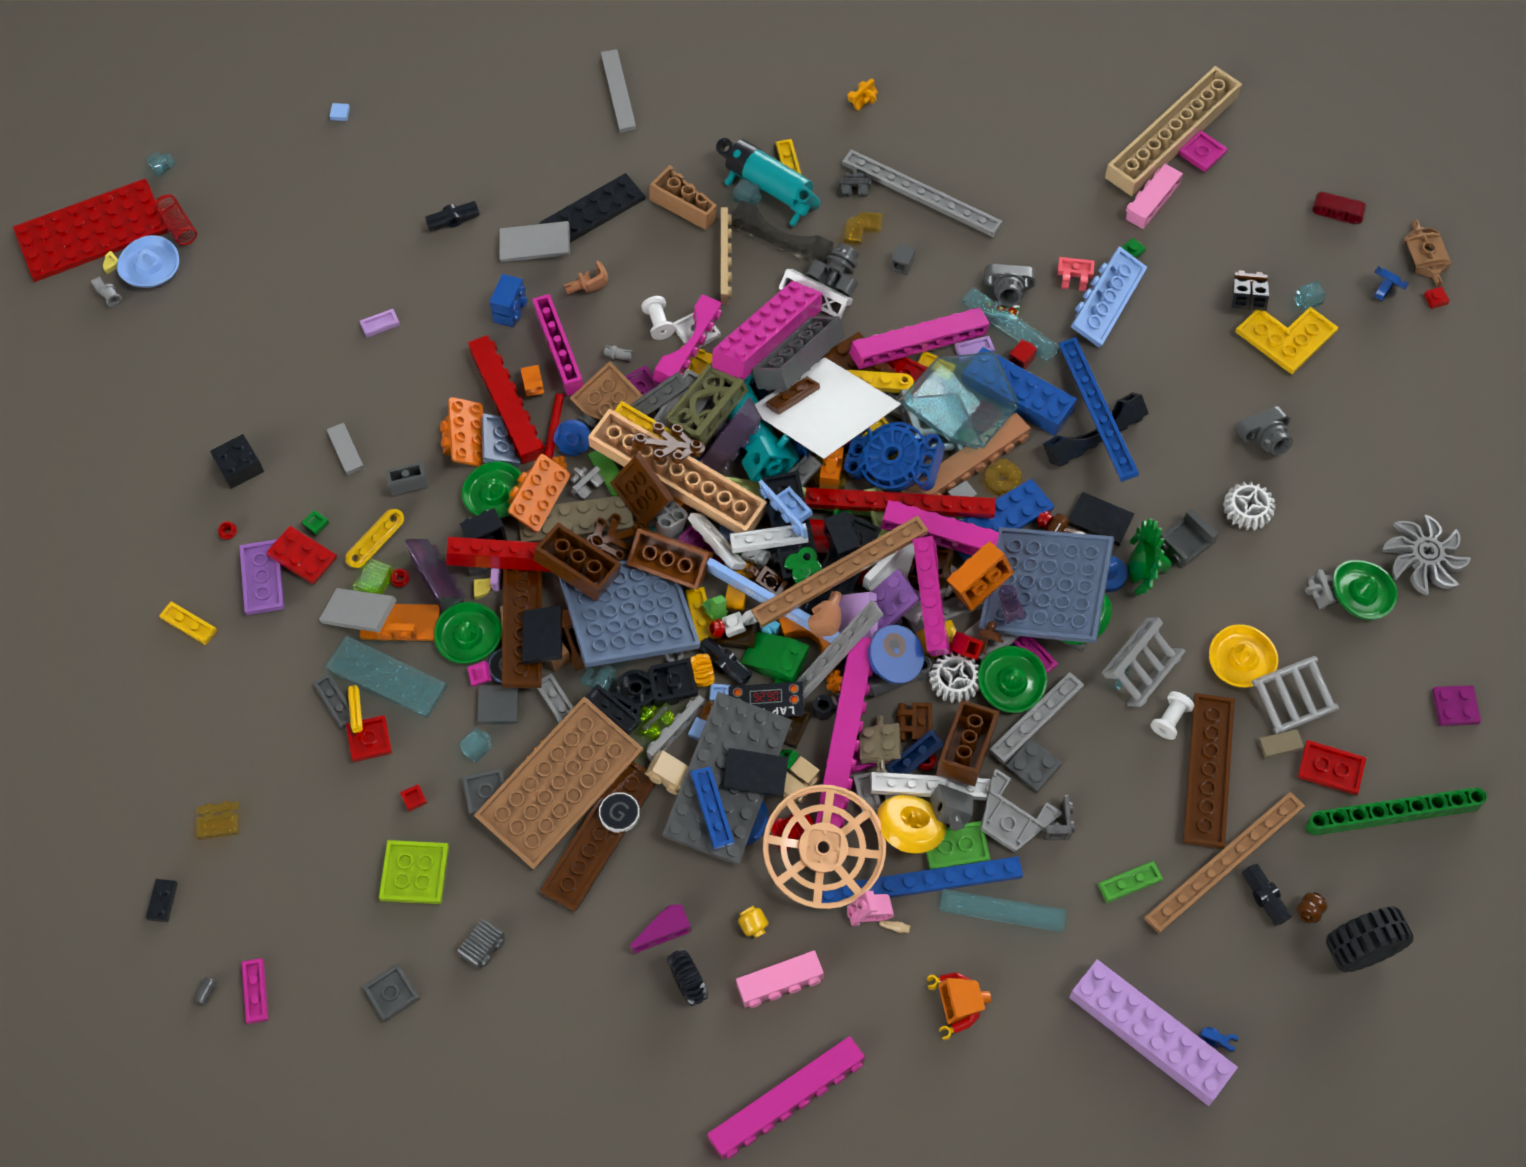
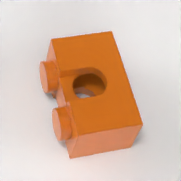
M844 447L838 448L829 456L823 458L819 488L838 489Z

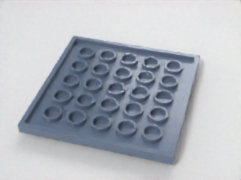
M999 527L996 547L1005 554L1014 574L984 600L979 630L981 628L987 629L988 622L994 621L996 623L994 632L999 634L1097 643L1114 536Z
M627 560L619 561L621 563L619 576L600 599L595 601L558 576L585 668L700 648V641L679 583L626 565Z

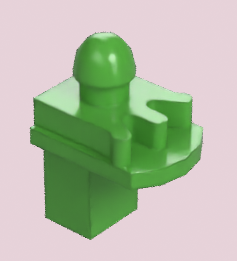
M722 595L707 599L702 604L703 611L712 621L718 618L722 619L728 613L726 609L727 600Z

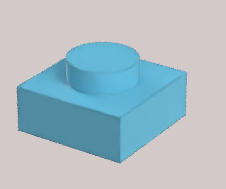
M773 621L763 628L760 626V630L762 633L779 635L780 623Z

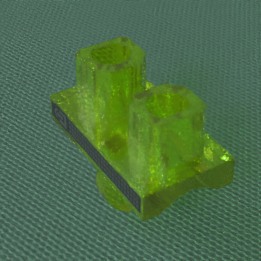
M665 703L656 714H654L657 710L655 705L650 709L644 706L641 709L644 715L640 719L643 723L647 719L649 721L642 727L640 733L643 736L647 734L656 740L662 732L656 724L662 721L668 727L673 723L675 717L669 711L670 706Z

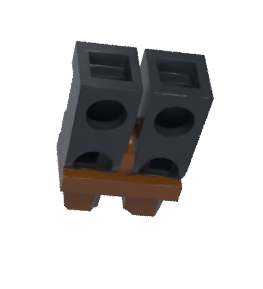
M1242 270L1235 272L1231 308L1248 309L1251 295L1250 310L1267 311L1269 300L1268 275H1264L1263 272L1251 274Z

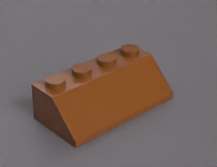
M638 528L626 565L698 590L707 574L706 562L709 558H713L714 553L646 528Z

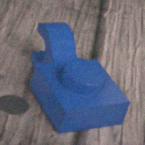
M1203 1027L1198 1036L1207 1044L1216 1048L1222 1047L1228 1052H1234L1236 1047L1229 1045L1228 1041L1233 1040L1237 1042L1239 1038L1235 1034H1229L1224 1037V1034L1219 1033V1030L1212 1027Z

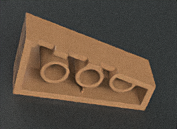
M671 165L650 184L649 200L704 230H707L716 221L717 205L703 193H699L692 183H687L680 173L677 174Z

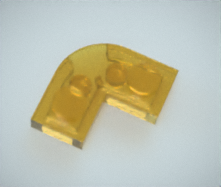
M859 212V215L850 220L848 219L844 243L862 245L863 230L881 232L883 214Z

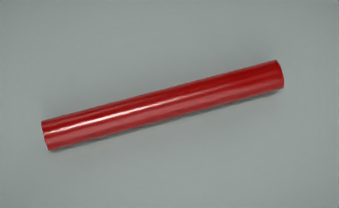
M559 393L555 395L544 455L551 460L555 449L554 434L560 423L564 395Z

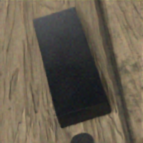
M599 684L585 696L628 735L642 723L638 716Z

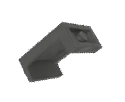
M1191 508L1186 512L1185 517L1167 532H1161L1160 538H1164L1161 549L1171 557L1175 564H1179L1184 568L1216 542L1219 533Z

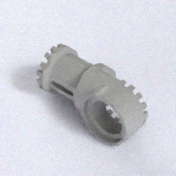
M100 276L91 280L97 293L105 297L108 306L114 307L121 303L122 297L116 293L113 284L104 285Z

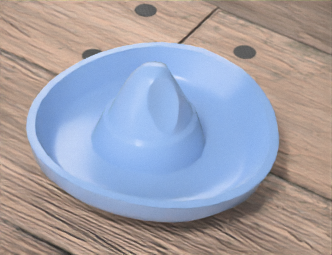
M155 235L144 236L133 241L123 250L117 262V271L120 277L132 286L141 288L157 287L170 281L175 276L179 267V254L174 244L168 239Z

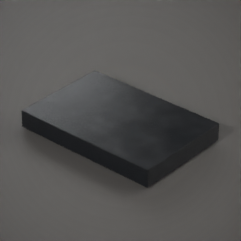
M1082 492L1069 517L1068 525L1091 535L1114 536V544L1120 546L1135 513Z
M561 605L523 611L522 662L524 665L562 659L563 608Z
M729 748L723 788L783 798L789 757Z

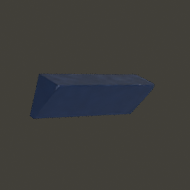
M930 729L901 753V759H893L885 768L890 773L909 774L944 746V743Z

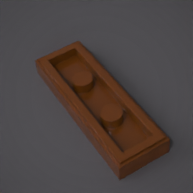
M806 376L792 385L790 389L768 400L766 407L780 415L819 390L820 383Z

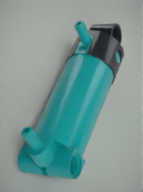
M721 138L717 142L716 150L726 158L725 166L731 171L724 181L725 185L730 186L737 175L791 207L795 211L789 222V225L795 227L800 217H805L809 210L814 211L820 207V198L812 192L813 182L763 152L762 149L745 139H741L735 144L728 138ZM729 146V149L724 152L725 147Z

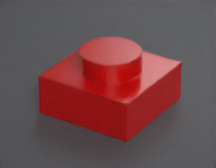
M1443 287L1427 290L1424 293V297L1431 309L1448 305L1450 301Z
M419 784L400 792L409 812L427 804Z

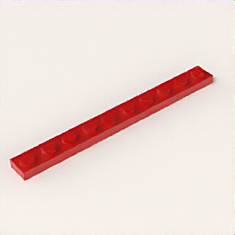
M806 487L805 503L809 508L885 512L888 500L898 501L907 506L918 507L927 512H935L939 515L995 517V498Z

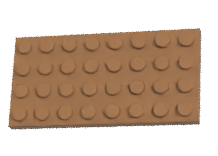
M583 697L474 814V817L535 870L644 751V748L586 697Z

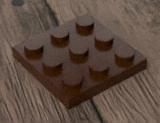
M641 453L635 455L610 482L638 521H644L647 525L674 499Z

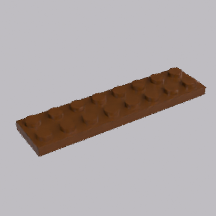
M503 569L502 688H542V662L526 665L522 662L523 611L542 608V571Z
M1195 693L1193 699L1194 708L1192 713L1183 844L1224 849L1235 698Z
M633 762L596 802L544 883L540 894L576 913L627 832L615 833L606 829L599 817V807L607 796L614 793H626L637 801L640 811L656 783L650 780L649 776L645 775L646 768Z

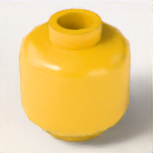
M752 906L740 913L741 917H739L738 923L746 936L754 935L757 938L766 933L764 928L769 923L761 908Z

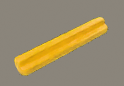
M357 685L349 686L348 699L351 729L353 733L362 732L359 689Z

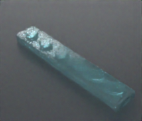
M972 287L963 297V304L970 309L981 308L989 322L1020 342L1023 339L1026 342L1032 343L1037 348L1036 354L1047 362L1059 350V345L976 288Z
M946 889L942 891L940 911L1059 932L1064 931L1066 910Z

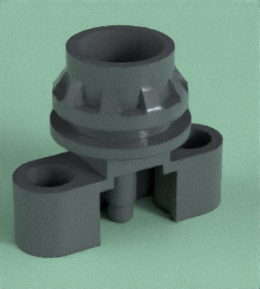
M839 243L837 248L831 250L830 255L826 257L829 265L814 260L806 275L851 297L858 282L846 275V273H854L859 253L852 247Z
M989 264L984 269V282L986 285L994 287L995 295L1000 304L1012 307L1020 302L1025 289H1031L1035 286L1036 271L1028 266Z
M1279 406L1245 418L1235 426V432L1244 442L1248 443L1257 439V444L1266 452H1271L1274 456L1283 455L1293 444L1290 431L1286 427L1290 423V417Z

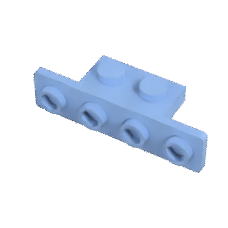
M760 480L759 485L761 489H759L762 497L770 500L772 508L782 513L781 517L786 523H791L792 529L798 536L801 534L804 539L808 538L806 528L802 522L813 515L812 510L790 486L778 495H775L763 480Z

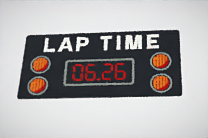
M802 681L729 686L728 688L729 696L780 716L804 715Z

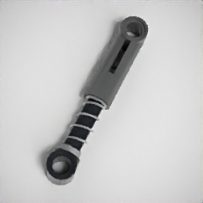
M924 655L923 666L926 669L921 670L914 679L903 684H891L879 675L869 678L867 680V683L870 684L869 694L864 697L872 696L875 698L916 680L923 681L928 679L932 666L930 658ZM837 693L836 696L819 695L816 697L813 703L814 716L822 721L828 720L837 710L840 694ZM822 705L828 707L826 710L819 709Z

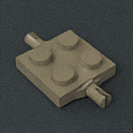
M880 715V719L879 716H876V726L862 728L860 733L861 764L877 763V772L882 770L883 773L885 772V762L901 759V739L899 723L884 725V717Z

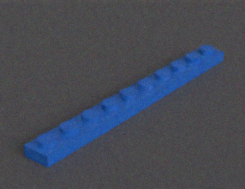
M1074 337L1060 342V350L1120 481L1123 482L1139 476L1137 467L1077 338Z
M1019 856L879 877L869 891H873L874 895L888 894L890 898L1020 879L1023 877ZM869 879L858 880L855 882L860 888H862L868 882ZM847 885L835 890L822 891L821 903L838 902L849 898L854 893Z

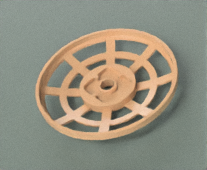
M814 785L797 790L787 796L773 811L764 831L763 856L770 877L785 895L804 906L816 909H832L854 902L864 892L872 888L884 866L886 840L882 836V832H880V819L864 799L842 787ZM826 792L824 805H813L800 811L794 802L795 799L809 793ZM834 794L851 799L864 811L853 818L845 810L833 806ZM787 806L794 816L786 825L782 837L770 835L775 819ZM823 811L822 823L810 825L805 818V815L809 813ZM836 813L849 823L839 829L837 826L830 824L831 814ZM868 818L871 819L876 830L879 850L866 849L865 836L860 824ZM798 821L804 829V833L800 840L788 839L791 828ZM852 830L856 831L860 849L848 847L846 835ZM820 842L828 844L829 850L827 853H821L818 850ZM769 844L780 846L781 857L787 869L779 877L775 874L770 862ZM787 847L797 848L801 860L791 866L788 859ZM847 856L858 857L854 869L848 874L843 868L842 863ZM865 858L877 859L872 876L860 888L853 879L861 870ZM806 866L816 871L815 883L805 880L798 875V872ZM833 870L842 879L833 884L823 885L824 873ZM793 877L801 885L813 889V902L796 896L783 883ZM847 885L854 893L849 898L838 902L821 903L822 891L835 890Z

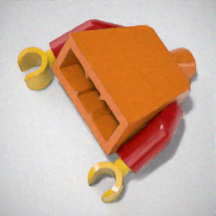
M958 972L940 975V978H937L935 975L927 977V981H936L935 984L928 985V989L936 990L939 987L947 1023L952 1024L951 1027H940L939 1032L943 1030L949 1031V1034L942 1038L943 1040L950 1039L953 1032L957 1034L970 1028L979 1019L980 1013L985 1010L984 1004L991 1002L989 991L981 992L979 983L976 980H970Z

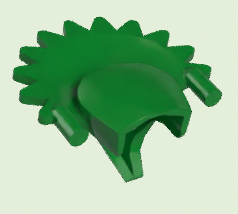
M1148 518L1147 521H1142L1141 528L1137 527L1136 534L1130 539V543L1136 545L1129 557L1128 572L1133 583H1141L1134 590L1136 596L1146 594L1147 589H1152L1153 580H1158V574L1161 572L1166 574L1172 565L1169 558L1164 555V550L1161 549L1164 538H1160L1162 528L1158 527V521H1153L1151 518Z

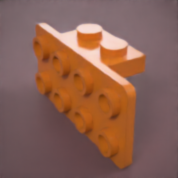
M450 397L448 400V415L440 423V431H442L441 447H443V455H451V459L454 462L473 466L485 464L482 460L481 417L483 415V405L481 403Z
M540 454L532 468L527 472L523 471L517 479L519 481L518 485L511 489L509 493L511 497L507 502L510 504L507 510L508 514L534 532H538L566 485L570 473L546 455Z
M394 604L380 632L360 630L359 636L362 640L435 641L434 630L439 619L440 608L438 605Z

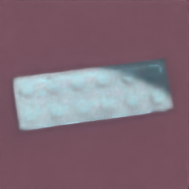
M345 636L326 665L327 671L425 718H428L447 688L445 682L348 636Z

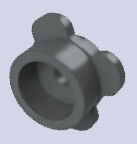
M586 413L582 417L578 415V418L581 419L580 422L584 423L588 428L590 426L595 428V419Z

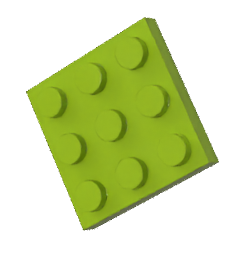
M387 840L379 900L385 902L442 904L449 844Z

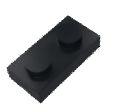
M155 880L146 915L147 920L168 923L178 885L176 881Z

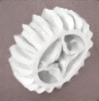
M1252 481L1249 485L1243 482L1241 486L1236 484L1234 488L1231 487L1225 495L1223 507H1225L1224 513L1228 514L1227 520L1233 519L1232 525L1239 524V529L1242 526H1245L1246 530H1249L1250 527L1254 531L1257 527L1262 529L1273 518L1276 508L1274 498H1271V492L1266 493V487L1261 489L1260 484L1254 486Z
M951 652L950 657L943 655L942 659L938 658L936 664L932 665V670L929 673L931 677L929 683L932 685V691H937V697L943 695V701L949 698L951 704L954 703V700H957L960 704L962 699L968 702L970 697L974 698L976 692L980 690L978 681L980 666L974 665L975 660H968L969 657L966 656L961 657L959 653L957 656H954L953 652ZM963 670L968 672V674L971 677V680L968 679V676H966L963 673ZM940 676L944 677V680L948 682V686L942 682Z

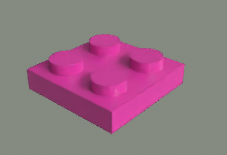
M1200 130L1179 150L1178 154L1206 173L1227 153L1228 148Z

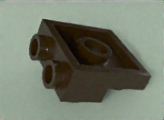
M937 550L940 590L949 586L947 579L952 574L950 568L954 558L953 550ZM914 554L907 577L911 586L915 590L920 591Z

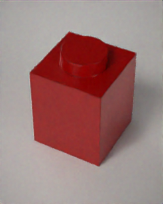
M1022 339L1010 352L1008 361L1025 370L1035 359L1037 348L1032 343Z
M956 631L950 649L963 656L977 660L984 642L971 635Z

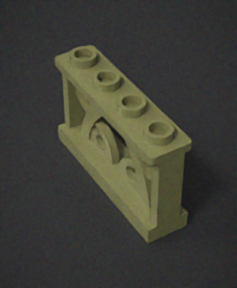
M709 364L703 369L696 381L690 385V388L679 399L674 408L668 412L665 419L670 428L674 424H679L683 427V433L694 440L701 441L705 445L746 395L748 388L744 380L712 368V365ZM715 378L720 379V384L717 387L715 381L711 384ZM725 382H726V383H728V384H730V385H732V386H731V387H724V384H725ZM714 395L716 406L712 410H704L698 414L697 401ZM682 418L685 421L690 420L687 423H680ZM695 423L697 429L693 430L689 427Z

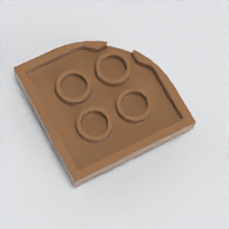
M609 361L576 391L570 399L583 413L600 421L609 408L614 411L621 401L631 405L643 395Z

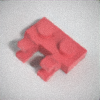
M1059 257L1057 275L1062 276L1061 289L1069 288L1070 277H1080L1079 291H1086L1088 278L1093 279L1095 261Z

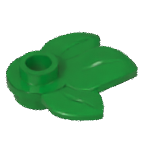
M804 547L798 553L789 555L784 564L785 568L793 569L792 575L796 584L822 570L821 564L816 560L815 550L810 547ZM809 553L811 555L810 560H804L803 555Z

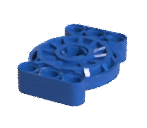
M903 422L884 424L874 431L868 427L851 440L844 469L852 479L859 480L865 477L871 485L883 491H901L913 486L915 483L922 490L929 491L935 485L945 445L937 434L931 433L924 437L917 428ZM899 451V455L896 459L889 460L887 458H891L894 454H897V452ZM929 460H932L930 464L926 465ZM928 477L926 481L921 482L923 478Z

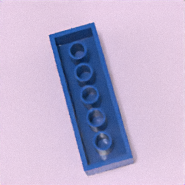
M985 347L980 349L963 372V385L1009 411L1017 413L1020 417L1054 436L1057 435L1075 409L1077 398Z

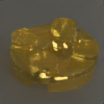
M1003 458L988 466L985 473V485L991 493L1001 496V494H1006L1020 486L1023 474L1017 465ZM1001 475L1006 476V477H1007V481L1004 480V479H1003L1002 481L999 480V479H1000V476H1001Z

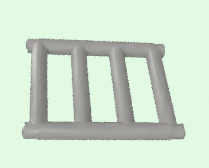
M1316 656L1306 658L1251 681L1253 687H1257L1274 728L1272 730L1274 735L1339 710V706L1333 702L1316 664L1318 662ZM1308 666L1326 704V707L1316 710L1299 671ZM1292 673L1309 714L1301 717L1298 716L1282 679L1283 676ZM1273 680L1291 718V721L1281 724L1264 685Z

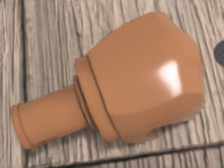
M596 261V275L594 278L590 279L589 271H586L584 276L580 272L578 273L577 280L564 284L563 287L566 294L569 295L581 289L585 293H592L605 288L608 282V274L603 264Z
M832 591L828 601H822L812 608L814 615L808 619L809 629L812 634L818 637H826L838 632L842 618L839 603L843 596L840 592Z

